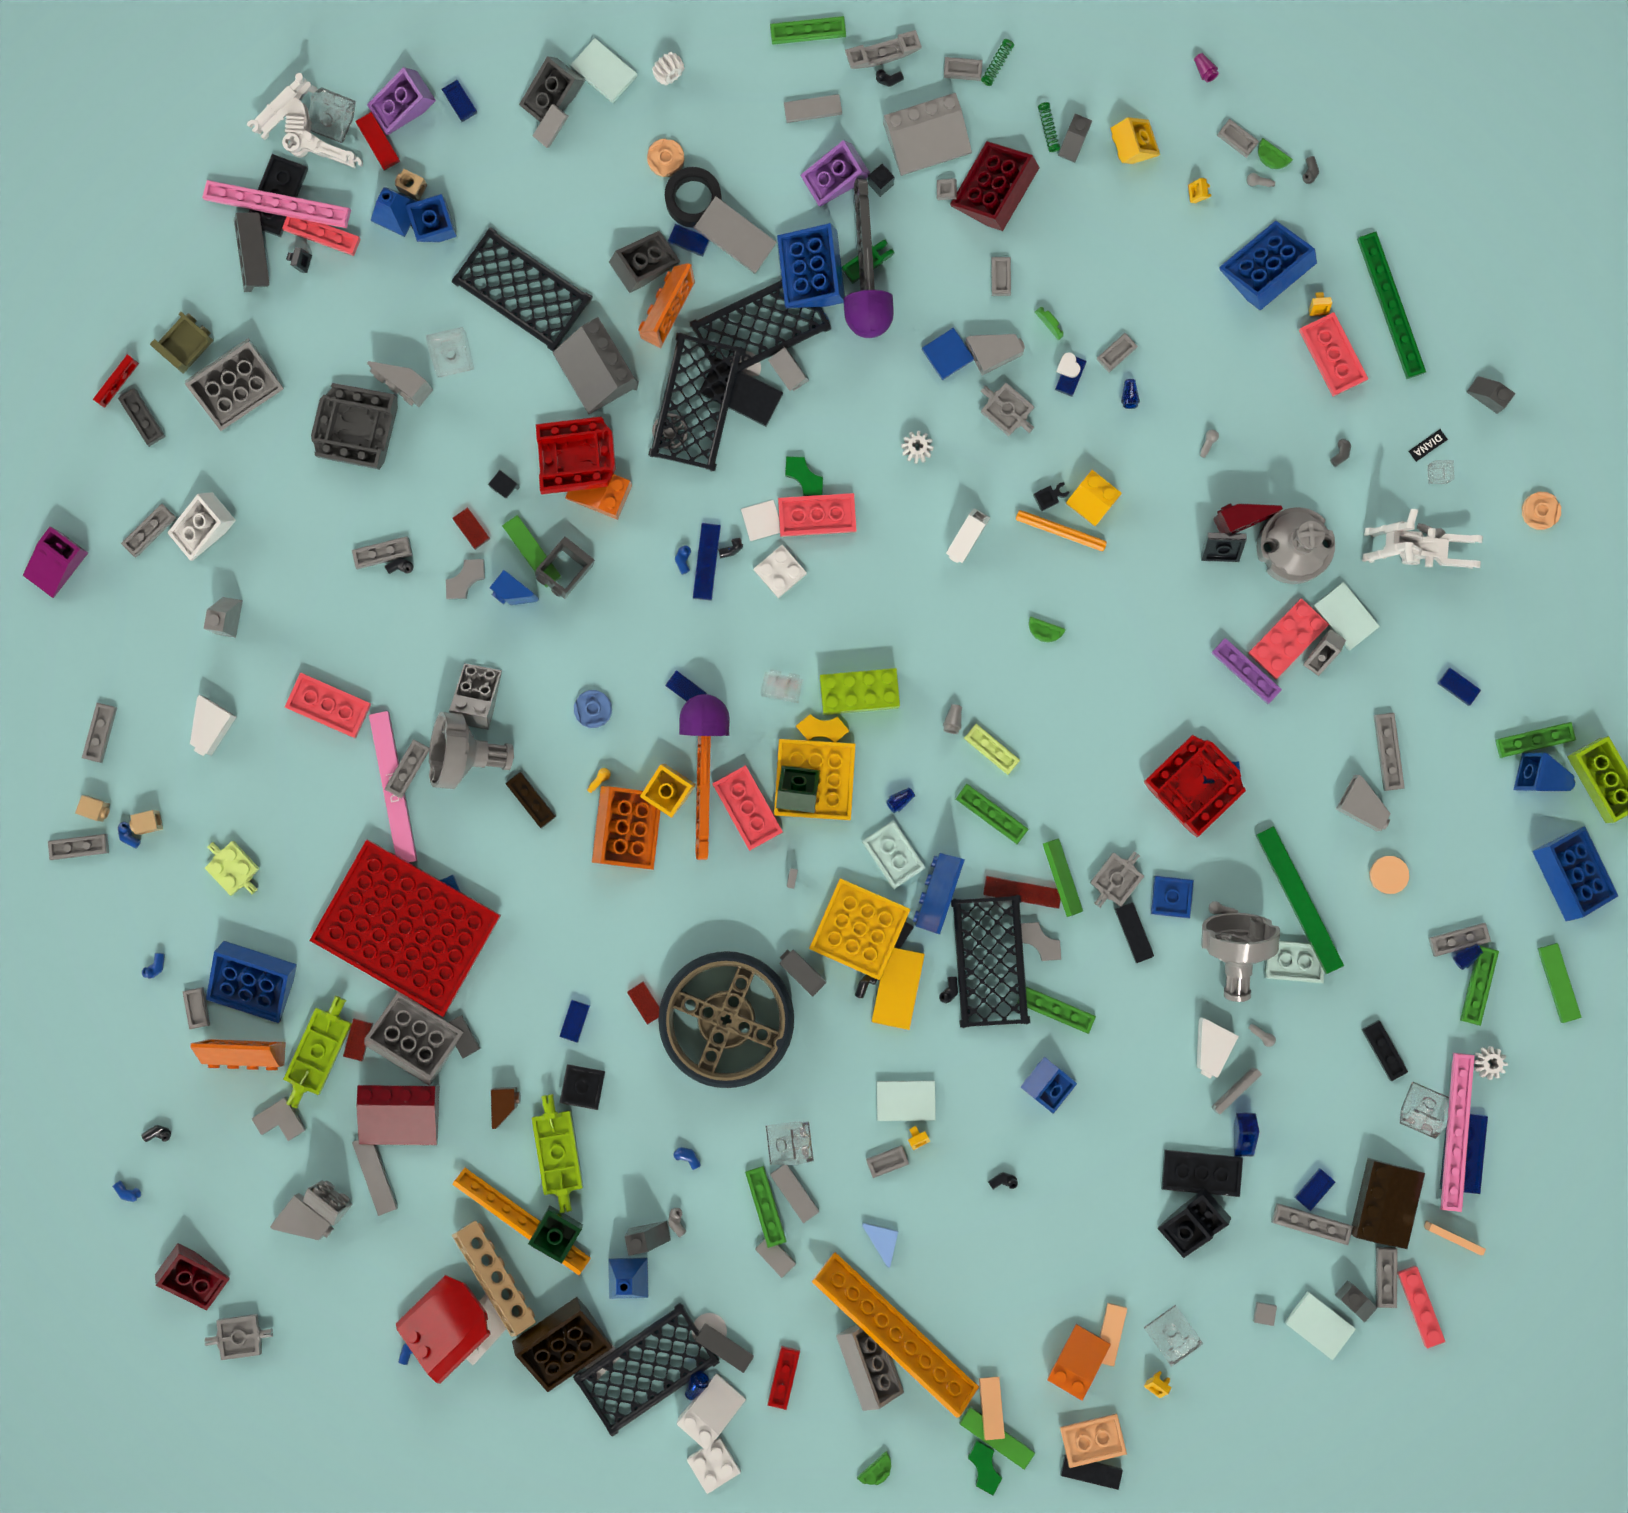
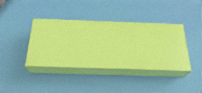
M977 724L964 737L969 744L1007 775L1020 761V759Z

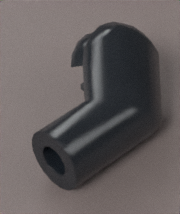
M883 69L876 72L877 82L888 87L904 80L901 71L891 76L886 74Z
M741 538L732 539L733 546L718 549L720 559L736 555L743 548Z
M398 558L384 567L391 574L396 570L411 573L414 566L410 561Z
M865 975L858 984L855 996L864 998L869 983L875 985L877 979Z
M957 976L947 977L948 988L939 995V1000L942 1003H949L958 995Z
M155 1125L141 1134L145 1142L150 1141L154 1137L166 1142L171 1137V1131L166 1127Z
M1004 1172L988 1181L993 1190L1001 1184L1008 1186L1010 1189L1018 1186L1017 1178Z

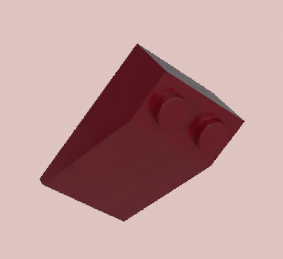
M1230 503L1217 511L1218 515L1213 519L1220 533H1238L1272 518L1283 508L1281 505L1236 504L1232 506Z
M177 1243L155 1274L157 1287L206 1311L230 1279L229 1276L198 1253Z

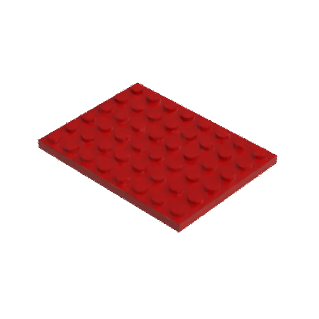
M366 840L309 941L444 1017L501 915L374 842Z

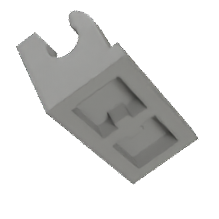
M785 347L768 359L789 391H795L809 381Z

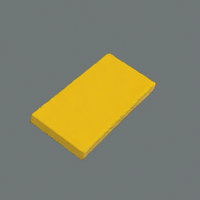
M894 948L879 982L871 1022L910 1030L925 954Z

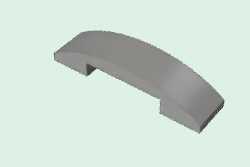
M914 30L899 34L896 39L864 47L860 45L846 49L845 53L850 68L860 69L898 60L920 50L922 46L917 32Z

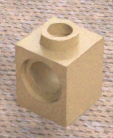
M403 169L402 173H399L395 180V186L399 192L417 201L420 200L427 187L424 178L406 169ZM408 182H414L411 187H406Z
M82 795L75 814L103 822L109 815L110 803Z
M157 810L130 815V828L134 834L142 835L163 830L160 812Z

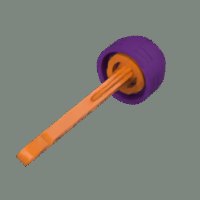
M706 694L697 695L689 699L684 704L679 718V735L698 736L695 848L697 860L708 859L711 736H729L730 726L729 712L725 704L717 697Z

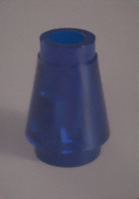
M1127 379L1124 381L1121 403L1126 409L1137 408L1140 399L1136 380Z
M908 787L889 796L886 804L893 813L900 812L915 797V794Z
M1474 944L1455 953L1452 959L1461 970L1468 969L1483 954V951L1477 944Z
M697 1371L691 1375L685 1392L687 1399L694 1400L708 1387L709 1377L706 1373Z

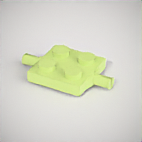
M231 841L222 850L214 842L208 845L207 848L215 855L213 860L205 867L208 873L230 896L243 887L253 895L258 889L250 881L260 868L235 841Z

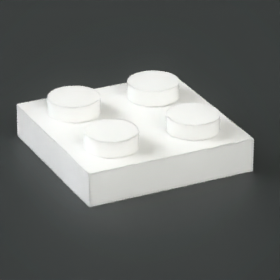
M783 545L753 569L778 599L807 575V572Z
M721 1437L716 1439L707 1450L702 1448L687 1458V1462L707 1494L741 1473Z

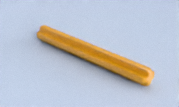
M1019 510L1017 513V521L1099 551H1104L1107 542L1028 512Z

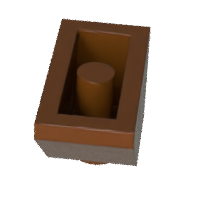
M517 1087L491 1089L492 1129L498 1128L520 1104L521 1095L520 1092H517Z

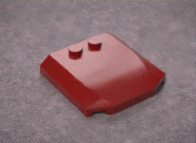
M602 417L536 424L541 495L608 487L616 470L614 439L611 429L605 424Z
M1194 735L1190 736L1144 780L1145 785L1154 796L1196 837H1199L1246 791L1240 778L1239 769L1213 742L1202 740Z
M446 1275L396 1323L397 1331L427 1375L439 1384L491 1335L487 1327V1312L468 1285Z

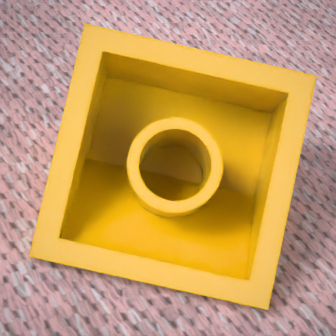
M1127 117L1110 128L1112 139L1118 150V157L1122 163L1134 164L1160 155L1149 120Z
M1091 470L1066 504L1092 525L1096 526L1122 493L1095 471Z
M664 763L660 764L640 797L672 818L685 803L696 784Z

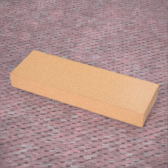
M1428 1221L1425 1222L1424 1227L1428 1231L1481 1256L1484 1255L1485 1248Z
M1107 1303L1100 1338L1110 1343L1111 1346L1102 1364L1113 1367L1115 1365L1127 1307Z
M999 1377L979 1378L984 1440L1005 1439Z

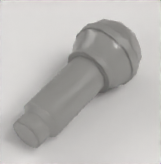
M1251 173L1247 176V184L1252 187L1256 185L1275 186V181L1262 178L1256 173Z
M1209 430L1206 433V441L1201 450V457L1205 458L1212 444L1218 440L1219 434L1216 430Z
M1418 523L1416 528L1428 534V528L1432 527ZM1435 528V538H1440L1446 534L1442 528Z
M1213 901L1209 905V911L1214 915L1238 913V910L1222 906L1217 901Z
M1253 1024L1248 1027L1252 1033L1262 1039L1265 1046L1271 1047L1275 1044L1276 1038L1273 1034L1265 1033Z

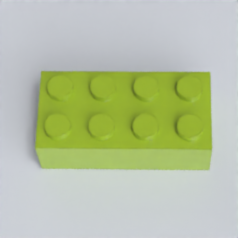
M897 668L820 675L823 715L898 709L900 707Z
M1610 737L1599 738L1567 756L1604 822L1615 823L1628 815V768Z

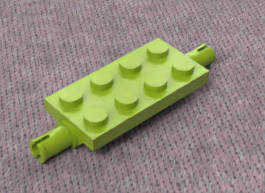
M335 996L329 1011L315 1008L283 1080L291 1083L293 1087L291 1095L286 1102L287 1105L290 1106L291 1104V1107L298 1108L303 1094L307 1091L316 1095L321 1094L352 1025L351 1022L339 1016L346 1002L345 999Z
M549 1094L541 1096L544 1113L540 1116L532 1117V1125L544 1195L555 1194L558 1196L560 1213H565V1211H572L569 1194L573 1190L582 1189L583 1182L571 1110L556 1111L554 1095Z

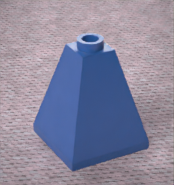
M383 187L376 201L371 222L405 237L411 226L406 205L417 201L388 187Z
M1522 753L1513 790L1571 791L1575 787V776L1547 753Z
M648 1258L608 1259L609 1299L648 1298Z

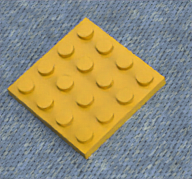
M779 739L774 816L851 820L855 744ZM782 765L820 770L814 813L776 808Z
M840 878L809 949L881 980L911 909Z

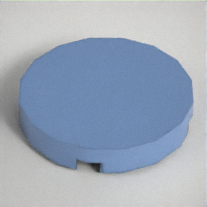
M588 690L582 693L575 701L574 714L583 726L599 728L609 721L612 714V704L604 693L597 690Z

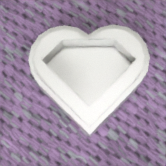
M1069 352L1065 353L1056 372L1071 378L1078 376L1080 366L1076 363L1075 355Z

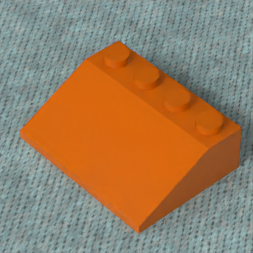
M689 263L674 266L671 272H667L663 288H659L657 291L655 304L650 305L646 321H642L638 331L641 339L659 348L662 347L695 284L692 265Z
M601 786L592 863L654 870L661 811L640 797L643 791Z
M208 1039L191 1043V1049L200 1063L208 1064V1068H220V1065H227L228 1069H239V1066H247L249 1070H258L259 1066L266 1067V1070H278V1067L285 1064L286 1042Z

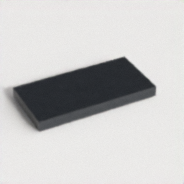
M272 154L258 190L297 198L308 168ZM249 210L248 213H259L262 231L278 237L282 236L284 231L282 227L287 216Z
M724 363L718 366L720 372L725 370ZM711 370L706 377L709 383L717 380L714 370ZM739 371L736 373L728 408L767 427L783 396V392ZM704 381L700 390L707 386L706 381ZM717 382L712 386L715 394L719 395L724 393L726 385L722 382ZM710 388L701 392V395L709 399L714 398Z
M1164 1150L1161 1189L1199 1193L1206 1188L1213 1195L1240 1197L1243 1158Z

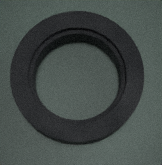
M687 167L671 176L666 184L664 196L670 216L680 225L694 228L706 209L696 214L682 211L675 203V195L679 187L684 183L697 181L709 188L712 194L711 202L715 196L722 200L719 183L710 172L699 167Z

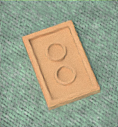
M1117 1414L1060 1427L1069 1468L1127 1455Z

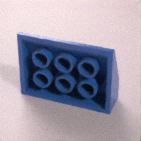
M1274 221L1221 265L1219 269L1249 303L1262 310L1316 265L1317 259L1315 248L1278 221Z
M828 223L777 235L785 307H826L844 303L845 292L838 233L834 226Z
M1585 826L1532 851L1566 922L1583 918L1618 897Z
M943 853L934 856L931 867H934L932 875L928 874L925 885L928 886L926 893L922 892L919 903L922 904L920 911L916 910L913 922H916V927L936 934L941 933L965 859Z
M223 941L214 951L206 1000L279 1023L294 981L297 964Z

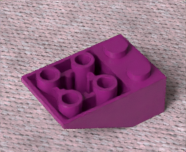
M49 527L38 541L22 576L54 598L87 556L88 552L60 531Z

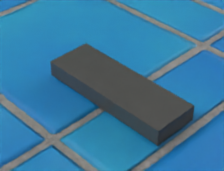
M135 388L118 398L149 447L165 437Z
M706 1323L695 1338L696 1342L742 1373L745 1372L754 1355Z

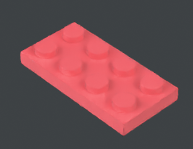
M1334 312L1299 329L1333 397L1368 380Z
M854 493L778 498L781 537L856 532Z
M1301 598L1248 654L1276 680L1329 624Z
M300 672L285 708L356 738L371 703Z
M746 765L712 783L749 851L783 833Z

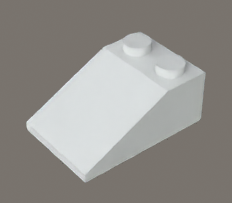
M213 492L201 493L196 495L167 533L189 560L193 561L221 538L236 520Z
M486 1294L479 1302L487 1312V1327L491 1335L466 1358L472 1365L481 1358L506 1330L505 1325Z
M716 1373L678 1417L677 1425L701 1447L707 1450L746 1399Z

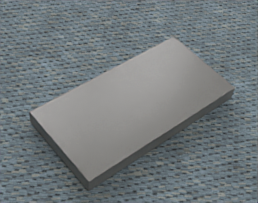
M716 196L694 227L695 230L754 274L777 243Z

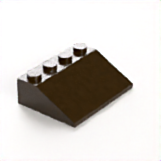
M1367 1158L1352 1222L1353 1229L1351 1235L1374 1243L1408 1249L1425 1173Z
M578 1297L512 1341L515 1356L547 1392L613 1348L589 1310Z

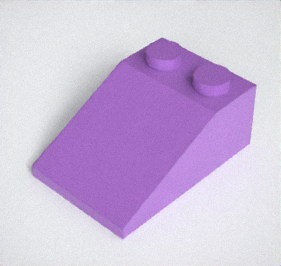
M403 67L367 106L385 134L389 135L422 115L436 100L419 73Z
M843 140L800 176L818 206L821 207L854 188L856 178L866 179L870 172L853 144Z

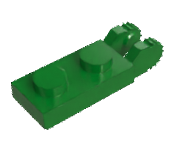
M882 240L875 246L872 245L873 270L895 253L890 249L881 256L878 254V251L885 248L888 244L886 240ZM858 256L842 266L843 272L852 284L860 279Z

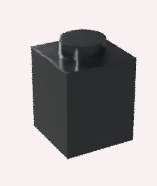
M883 164L868 175V185L879 197L894 185L895 177Z

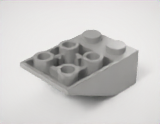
M371 361L367 362L371 368L369 371L381 383L384 382L389 386L388 388L395 394L399 393L411 406L415 404L420 407L433 391L428 382L410 368Z
M464 663L449 713L462 714L468 726L488 730L494 712L502 670Z
M322 1180L306 1190L303 1202L334 1226L353 1204L349 1202L348 1196L343 1193L339 1194L334 1190L335 1187L332 1183Z

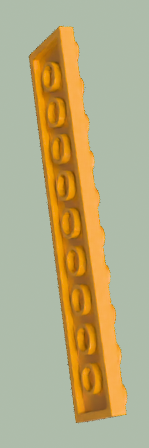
M836 1252L833 1253L812 1280V1283L956 1418L960 1417L979 1386Z

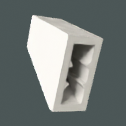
M975 508L972 510L946 552L952 561L956 563L964 562L990 520V517Z
M201 695L197 697L190 744L195 747V752L204 756L205 754L212 755L236 719V716Z
M1200 1017L1198 1023L1197 1068L1201 1069L1200 1074L1210 1079L1212 1076L1218 1078L1239 1036Z

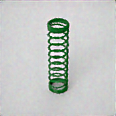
M1004 39L1000 49L995 54L996 56L993 57L994 60L991 61L987 72L981 78L985 85L992 86L994 81L992 77H997L994 73L999 74V72L995 71L1001 70V68L998 69L997 67L999 66L996 64H998L997 62H1005V59L1008 58L1009 51H1012L1014 43L1011 40Z
M1049 102L1038 105V110L1041 114L1051 111L1049 109ZM1051 113L1046 114V115H1044V116H1041V114H1040V117H1042V118H1047V117L1052 116ZM1054 118L1044 120L1042 125L1044 127L1053 125L1054 122L1047 123L1046 125L1043 123L1052 121ZM1052 126V127H1049V128H1047V129H1044V130H1045V131H1044V134H1046V135H1045V138H1046L1047 140H1048V139H1054V138H1056V137L1058 136V135H1053V136H1050L1049 138L1046 137L1047 135H1052V134H1055V133L1057 132V131H1051V132H1049V133H1045L1046 131L1055 129V126ZM1058 139L1050 142L1046 140L1049 152L1060 150V144L1049 146L1050 143L1058 142Z

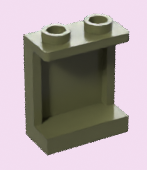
M180 311L179 315L181 318L159 342L154 339L150 345L184 374L214 340L209 337L211 333L203 325L199 328L195 324L197 320L189 313L184 315Z

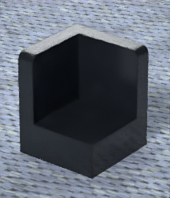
M501 470L497 472L488 484L493 491L498 492L504 498H508L514 489L518 490L520 488L515 481Z

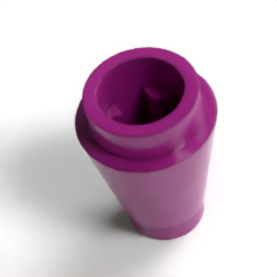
M1203 53L1198 54L1194 58L1202 80L1208 83L1218 76V67Z

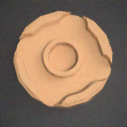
M660 139L649 147L647 162L650 169L656 175L671 177L682 169L684 152L676 141Z
M1537 492L1530 495L1524 501L1522 517L1529 527L1536 530H1545L1559 521L1561 505L1554 495L1548 492Z
M1383 856L1377 859L1369 872L1373 887L1384 894H1395L1402 891L1409 881V870L1406 863L1395 856Z

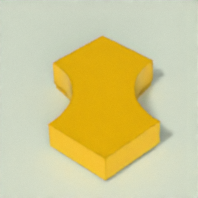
M809 714L796 725L807 741L815 737H825L832 742H837L849 732L838 716L834 719L823 721Z

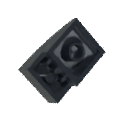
M1205 1188L1177 1209L1157 1229L1177 1252L1185 1258L1213 1239L1216 1233L1228 1226L1231 1217Z

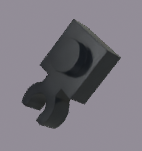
M1064 482L1059 483L1054 490L1050 485L1033 494L1041 512L1058 504V497L1065 498L1068 496L1069 491L1065 493L1060 492V488L1065 485Z

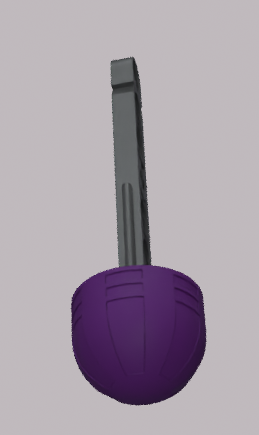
M856 178L854 198L860 291L844 297V315L849 328L856 335L863 338H875L885 333L893 321V295L886 291L875 290L867 179Z

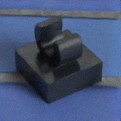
M295 247L294 253H288L286 260L291 261L290 265L298 271L307 273L312 255L302 248Z

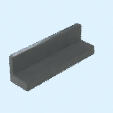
M236 213L234 226L244 292H252L254 287H268L269 277L259 213Z

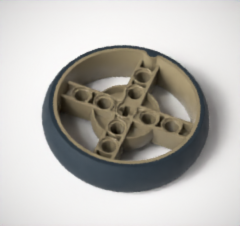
M730 951L715 952L691 961L672 978L660 1003L659 1032L668 1056L685 1075L707 1086L736 1088L763 1078L782 1060L793 1035L794 1009L785 984L767 964L744 953ZM721 966L738 967L729 991L716 992L705 1000L682 991L690 980L708 969ZM754 974L766 983L776 999L780 1018L778 1031L756 1022L754 1009L745 998ZM738 978L746 980L747 985L744 989H739L736 986ZM731 996H736L739 999L738 1006H730L728 1000ZM687 1000L695 1001L696 1007L694 1010L686 1008L685 1003ZM705 1007L713 1009L714 1015L712 1017L704 1016L703 1010ZM674 1008L696 1017L699 1031L707 1041L698 1065L684 1053L677 1041L673 1025ZM728 1014L730 1015L729 1019H732V1022H728L725 1025L723 1024L724 1020H721V1017H725ZM741 1022H747L750 1025L748 1032L740 1031L739 1024ZM760 1029H764L768 1033V1037L764 1040L757 1037V1032ZM719 1032L724 1035L722 1043L715 1042V1033ZM748 1039L771 1048L760 1062L746 1070L735 1073L715 1072L724 1049L738 1047ZM714 1051L717 1054V1059L709 1061L706 1053Z

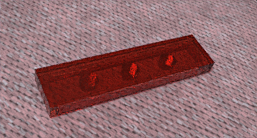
M986 876L983 895L1008 897L1018 894L1021 895V902L1057 909L1060 907L1061 898L1058 889Z

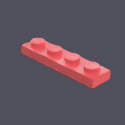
M286 217L282 227L286 232L352 256L355 255L361 240L359 236L332 226L292 217Z
M1413 1266L1397 1272L1424 1346L1428 1349L1444 1343V1336L1418 1267Z

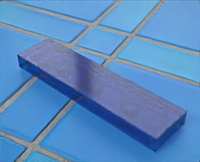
M702 523L693 599L712 601L721 525Z

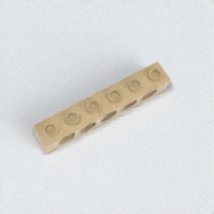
M473 1221L452 1234V1237L510 1336H517L536 1323L534 1320L535 1314L530 1307L527 1308L524 1303V1295L520 1290L517 1291L514 1286V1278L511 1274H507L504 1269L505 1264L503 1260L495 1254V1247L491 1240H487L485 1237L483 1226L477 1223V1221ZM473 1238L479 1242L477 1249L473 1248L471 1244ZM483 1255L489 1259L487 1266L483 1265L481 1261ZM493 1272L499 1276L497 1283L492 1280ZM503 1289L509 1293L507 1300L502 1297ZM514 1306H516L519 1310V1314L517 1317L513 1316L512 1314V1308Z

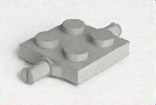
M1007 383L995 392L984 386L981 392L989 400L981 410V413L1007 436H1010L1020 426L1029 433L1034 429L1026 421L1027 416L1034 409L1031 403Z
M1133 851L1128 860L1120 858L1115 853L1111 854L1090 882L1101 894L1094 902L1095 905L1101 908L1107 899L1112 900L1120 907L1124 904L1144 878V875L1138 872L1134 866V863L1140 857L1139 854Z
M258 1314L218 1319L217 1335L215 1337H205V1346L217 1344L221 1360L256 1356L262 1354L261 1339L273 1337V1333H271L273 1329L261 1330Z

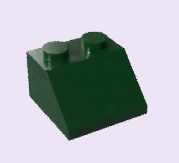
M782 765L776 808L814 813L820 770Z
M549 1205L528 1245L562 1264L580 1234L583 1224L564 1213H560L559 1210Z

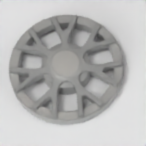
M667 414V417H671L672 423L680 419V416L676 414ZM658 419L655 421L653 425V437L655 436ZM681 421L682 424L679 427L674 425V430L677 434L678 430H687L683 421ZM672 428L663 431V438L665 440L666 438L672 440L676 437ZM688 433L681 436L683 437L681 439L683 444L687 439ZM674 441L669 445L670 449L682 446L681 442L676 445Z

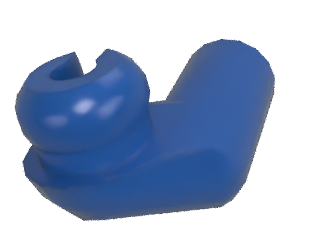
M687 545L680 547L675 556V562L682 575L690 571L686 561L691 553V548Z
M121 822L118 825L120 841L136 849L140 845L141 840L132 836L131 828L127 822Z
M155 953L154 963L149 967L143 968L142 976L151 979L163 971L165 954Z
M681 1147L674 1151V1158L676 1160L688 1161L692 1170L701 1166L692 1149Z
M121 1180L112 1186L122 1200L134 1202L137 1201V1198L141 1197V1192L138 1188H134L132 1191L127 1190Z
M406 1343L402 1346L398 1363L403 1365L408 1364L410 1354H413Z

